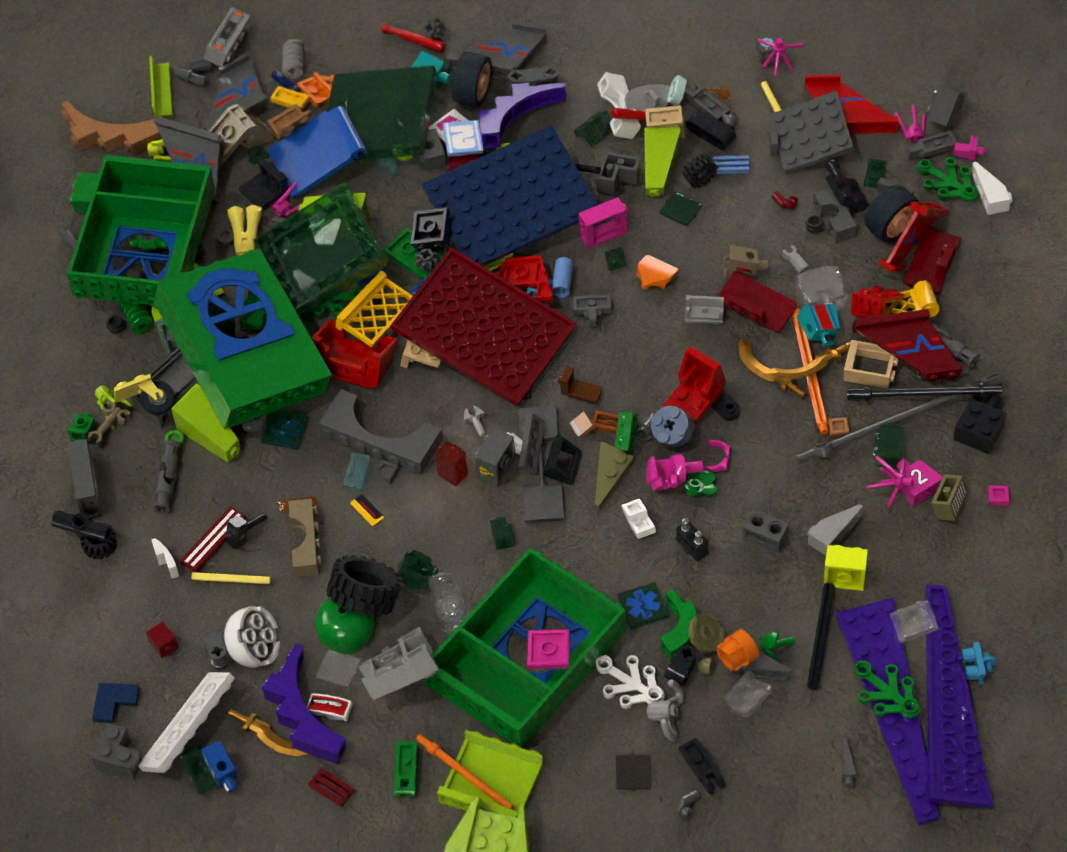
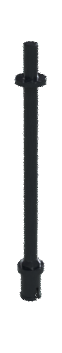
M980 382L979 386L872 389L869 386H864V388H847L848 400L865 399V401H869L872 397L980 394V398L983 399V394H1002V386H983V382Z

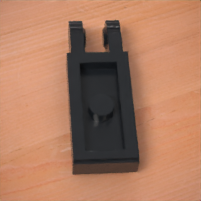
M697 738L678 747V751L699 782H702L708 794L714 792L713 786L707 779L713 776L717 786L720 788L725 787L717 767Z

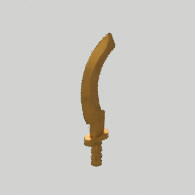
M746 339L739 340V355L748 369L763 379L778 382L782 385L781 390L783 392L789 389L802 399L806 397L807 392L794 384L796 379H784L769 375L768 373L772 369L764 366L755 358L752 353L751 341Z
M850 342L835 349L831 346L825 348V352L814 356L815 359L803 367L796 369L773 368L768 374L784 379L809 376L825 367L829 360H840L842 358L841 353L849 351Z
M233 709L229 710V717L245 724L241 727V730L247 732L251 729L257 732V737L271 749L289 756L309 755L293 749L292 741L283 739L270 729L269 724L257 719L258 715L252 713L250 717H247Z

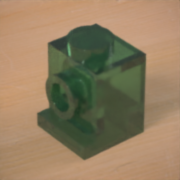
M498 517L490 520L491 533L496 550L516 546L512 526L507 524L506 518Z

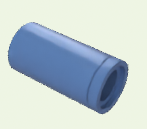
M561 257L555 262L551 290L552 294L559 298H565L570 294L574 262L569 258Z

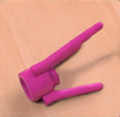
M914 104L912 105L913 125L909 126L908 131L898 113H894L895 116H898V123L905 135V140L909 139V142L917 143L918 140L925 138L926 114L922 115L920 127L917 125Z
M296 182L271 206L277 216L282 217L285 215L288 217L299 210V206L289 210L291 206L287 201L290 193L297 185Z

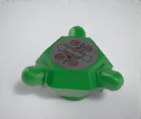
M137 234L134 239L129 241L130 247L141 248L150 253H156L162 248H168L161 238L152 234Z

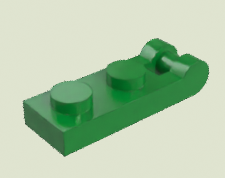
M417 741L396 742L394 797H401V795L416 797ZM401 782H409V787H401Z

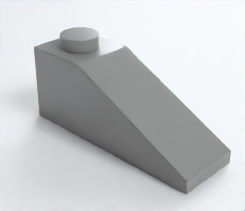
M859 504L820 520L816 526H811L807 533L808 544L826 555L827 545H838L862 518L863 506Z

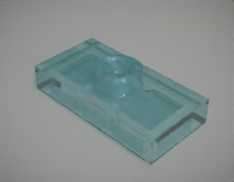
M351 454L342 484L343 488L362 491L371 461L370 455Z

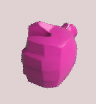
M675 454L670 456L669 459L655 460L653 456L648 460L646 468L647 484L652 487L654 492L677 488L685 483L687 474L702 473L703 463L701 460L685 462L682 454Z

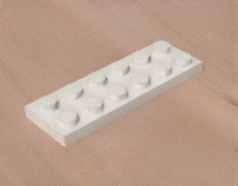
M208 672L139 763L138 767L143 772L164 773L172 766V761L182 753L184 745L194 737L199 725L206 721L211 709L218 705L223 693L230 689L235 677L231 673Z

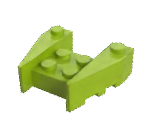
M476 796L446 844L444 851L530 852L527 810L524 806H520L517 818L481 810L483 800Z

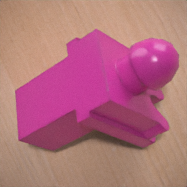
M971 135L970 144L955 143L953 157L975 160L976 154L984 155L986 149L982 146L977 147L978 138Z

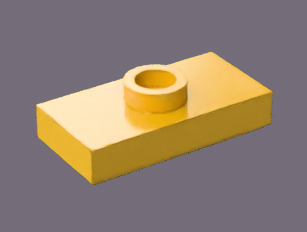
M278 86L270 99L272 103L288 108L297 104L303 112L310 100V96Z

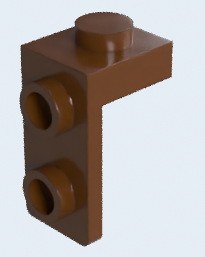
M566 366L564 373L561 372L559 375L558 383H560L561 394L592 403L598 402L603 390L601 386L574 379L573 367Z

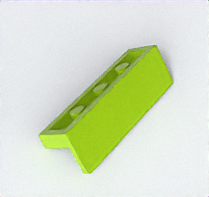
M149 56L154 117L162 116L165 119H173L169 63L154 64L153 57Z

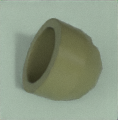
M703 658L700 660L698 669L701 673L712 675L714 669L713 658Z

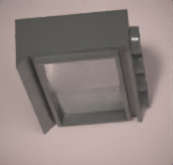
M179 348L173 351L166 360L158 364L150 373L152 381H164L172 387L175 394L174 405L196 383L199 384ZM140 394L128 398L134 409L160 428L164 427L162 417L165 414L153 415L148 413L141 405ZM171 409L168 412H166L169 415L173 416Z

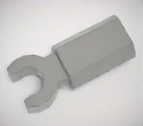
M791 246L790 251L792 253L786 252L785 249L783 250L782 255L784 259L789 260L799 275L802 276L809 272L810 266L800 254H797L795 246Z

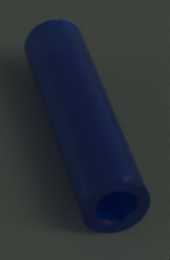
M278 71L272 73L271 77L283 87L301 92L298 86Z

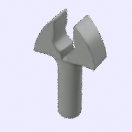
M473 405L475 416L470 415L466 408L464 421L465 424L473 423L479 437L483 438L486 436V432L480 422V418L485 417L484 412Z

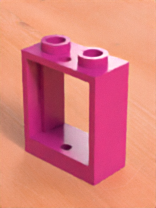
M618 197L579 213L580 237L587 248L627 233V225L629 223L626 214L628 209L626 204L622 203ZM615 216L614 220H611L609 222H606L593 228L594 224H597L599 222H602Z

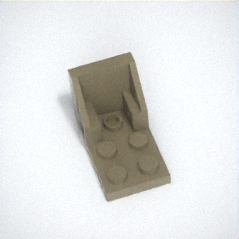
M238 104L228 107L209 130L210 132L220 134L225 140L223 147H220L219 168L240 144L250 148L270 142L276 136L258 115Z

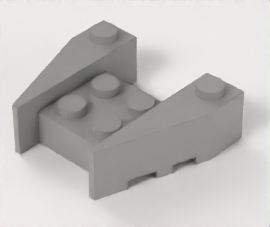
M420 627L397 639L398 644L394 647L389 648L387 646L381 650V654L368 659L358 666L364 676L361 681L373 700L419 681L424 677L426 679L430 678L439 670L437 663L431 655L433 653L432 647Z

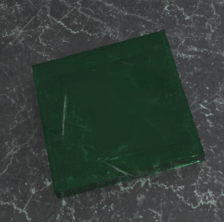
M434 65L334 74L327 112L338 106L343 107L367 150V154L359 151L357 153L359 159L353 160L424 154L438 76Z
M346 182L253 240L257 249L262 251L300 319L388 264L373 231Z

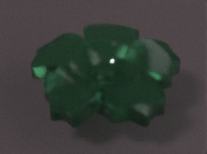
M263 147L248 152L249 162L255 165L263 157L268 159L270 155L267 151H264Z

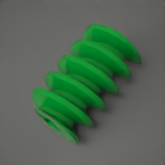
M118 302L133 333L142 334L152 324L153 319L144 304Z

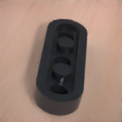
M723 390L720 397L716 399L711 407L724 420L733 421L739 416V405Z

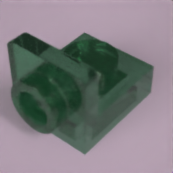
M879 159L868 160L864 179L865 187H878L880 178L884 179L886 161Z

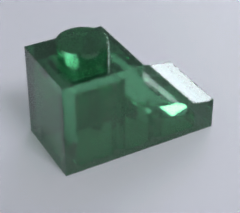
M194 746L177 756L198 795L217 786L198 747Z

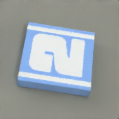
M479 120L443 123L448 157L483 154Z

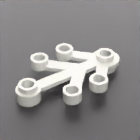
M631 655L626 660L631 677L612 666L610 657L600 656L597 658L596 669L602 674L608 673L625 683L604 686L603 695L605 698L611 699L615 694L631 691L641 693L635 696H621L620 706L623 709H629L632 704L646 702L649 704L653 701H664V691L656 686L655 668L648 665L643 669V676L648 681L647 687L640 680L638 657ZM630 661H635L636 663H635V664H630L629 662H630ZM647 671H652L653 673H652V674H647L646 672H647ZM607 690L613 691L612 693H606ZM628 700L629 703L625 704L623 701Z

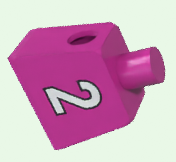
M905 460L904 474L906 478L914 479V484L912 487L905 485L903 488L900 487L911 506L914 507L936 493L943 477L921 460L911 465ZM901 461L896 466L899 470L901 466Z

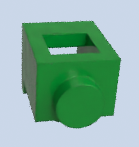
M89 413L76 414L71 427L67 429L70 440L87 439L89 444L88 434L95 431L97 427L95 419Z

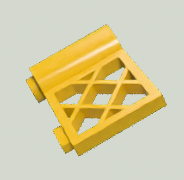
M920 281L914 285L913 289L900 292L905 294L904 298L911 296L908 301H903L902 299L887 301L886 303L890 302L892 304L889 307L885 306V315L908 312L906 311L908 308L916 309L913 311L929 309V318L936 316L939 312L938 302L930 283L927 281ZM897 305L903 306L901 309L895 308Z

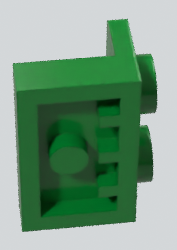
M627 411L619 413L615 448L625 452H634L639 414Z

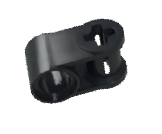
M690 645L682 646L673 661L668 665L664 678L675 680L680 686H684L696 665L695 648Z

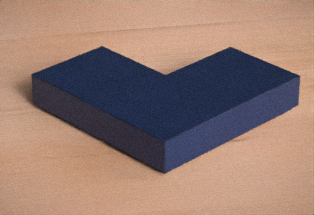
M99 683L92 716L93 722L113 723L116 705L137 706L139 685Z

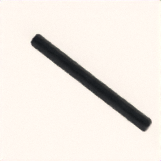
M825 583L823 587L807 683L808 689L816 690L819 685L835 587L832 583Z

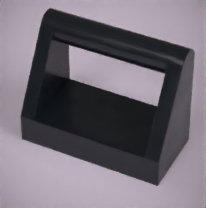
M556 435L550 448L543 476L572 485L582 451L566 438ZM560 451L573 455L568 474L556 466Z

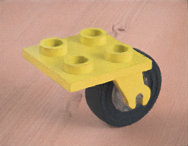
M144 374L139 375L133 381H123L114 387L116 403L140 394L142 407L153 415L165 414L174 405L175 394L172 387L164 381H152L150 374L146 376Z

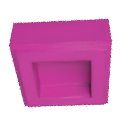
M988 486L989 506H1009L1008 486Z

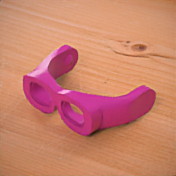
M709 440L708 445L721 448L725 452L726 457L718 465L704 466L703 470L712 472L727 471L731 445H727L719 440Z

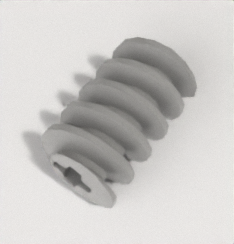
M292 39L286 41L283 45L282 73L291 79L299 78L304 73L305 45L300 40Z

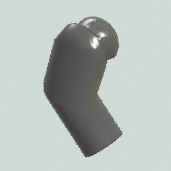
M267 414L244 422L242 429L245 432L262 430L269 415Z
M692 790L680 797L677 809L680 817L686 819L691 817L692 809L689 808L690 804L699 799V793L696 790Z

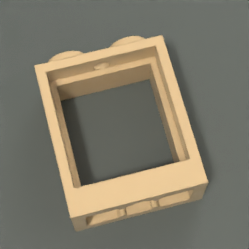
M681 105L645 109L647 128L681 127V138L685 137Z
M851 340L844 368L843 381L888 389L890 382H894L895 371H893V366L897 367L899 359L876 344ZM857 356L888 361L886 375L854 369Z

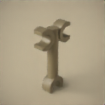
M108 400L107 406L111 409L102 408V414L108 417L97 431H92L88 434V441L90 442L92 438H97L96 446H100L103 434L116 418L119 424L124 425L125 419L122 416L130 418V411L126 409L121 410Z

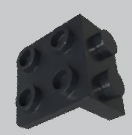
M264 157L258 161L260 173L239 187V191L251 203L262 207V209L284 195L288 190L286 175L283 172H279L272 162H268Z

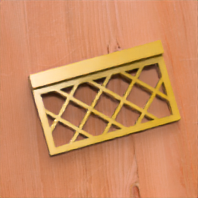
M381 270L337 316L335 327L340 331L345 329L372 348L390 329L392 322L406 306L407 303L399 304L398 298L404 297L410 300L413 296L387 279V274ZM388 286L393 290V293L384 294L383 289ZM385 298H395V304H386ZM382 299L383 305H373L372 300ZM384 309V316H375L374 310ZM387 309H397V314L388 315ZM371 310L372 316L362 317L361 312ZM386 320V325L384 327H377L376 321ZM363 321H373L374 327L364 328ZM351 322H360L361 328H353L349 324ZM365 332H375V337L371 340L365 336Z

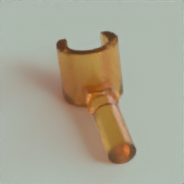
M722 85L720 88H705L707 92L720 94L721 99L729 98V88L726 85Z

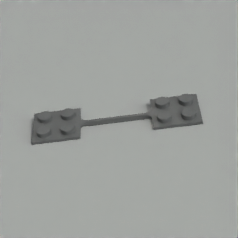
M556 406L518 408L519 435L522 441L524 435L521 433L522 422H525L527 414L531 413L545 421L542 441L545 439H555L556 435H558ZM540 450V485L523 488L525 522L564 519L562 485L547 486L544 484L542 454Z

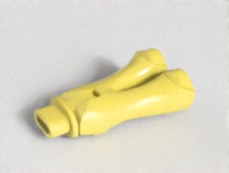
M250 205L246 208V232H244L245 213L243 208L238 206L231 207L227 212L233 229L236 256L242 255L249 250H256L257 230L262 216V207Z

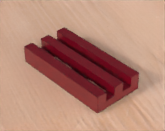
M320 768L318 770L319 773L313 776L312 781H309V787L342 807L354 793V789ZM318 782L321 783L322 785L326 786L328 789H330L331 791L337 793L338 795H340V796L343 797V798L340 799V798L336 797L335 795H333V794L330 793L329 791H327V790H325L324 788H322L321 786H319L317 783H318Z

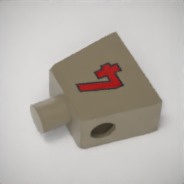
M729 245L723 265L724 281H728L734 272H739L754 280L757 271H767L768 260H759L756 249Z

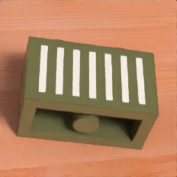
M943 475L931 502L937 519L956 520L968 493L963 476Z

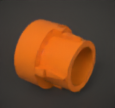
M738 629L717 646L720 660L731 671H737L741 667H746L760 657L755 642L743 629Z

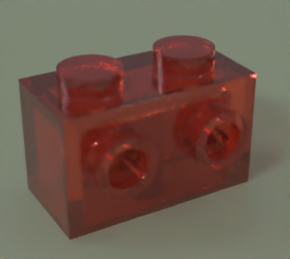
M448 441L443 446L438 447L435 452L438 476L456 487L468 474L466 453L458 445H453Z

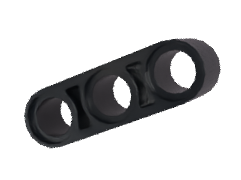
M697 110L685 121V126L691 133L720 150H725L736 139V133L733 129L701 110Z

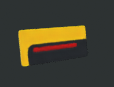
M363 495L350 502L372 526L384 519V516Z

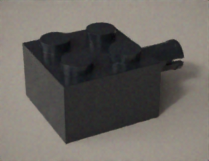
M990 394L985 404L970 399L955 426L953 440L990 454L1005 426L1007 413L996 409L1001 401V397L998 394Z

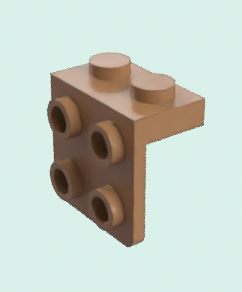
M295 104L267 121V125L276 135L277 139L281 140L308 123L312 111L309 109L303 113L298 105Z

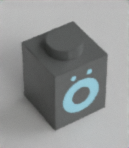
M773 34L756 37V51L761 64H764L773 52V47L758 42L757 39L760 38L775 43ZM774 55L769 63L775 62L776 55Z

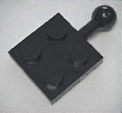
M836 159L828 160L825 168L829 173L833 174H829L825 179L839 204L865 211L869 204L866 201V196L861 192L858 182L853 178L842 176L839 171L840 164Z

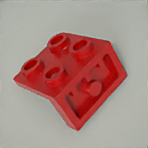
M872 286V289L861 288L860 291L852 292L851 315L864 318L885 315L886 302L902 299L905 294L898 293L896 289L884 290L882 286Z

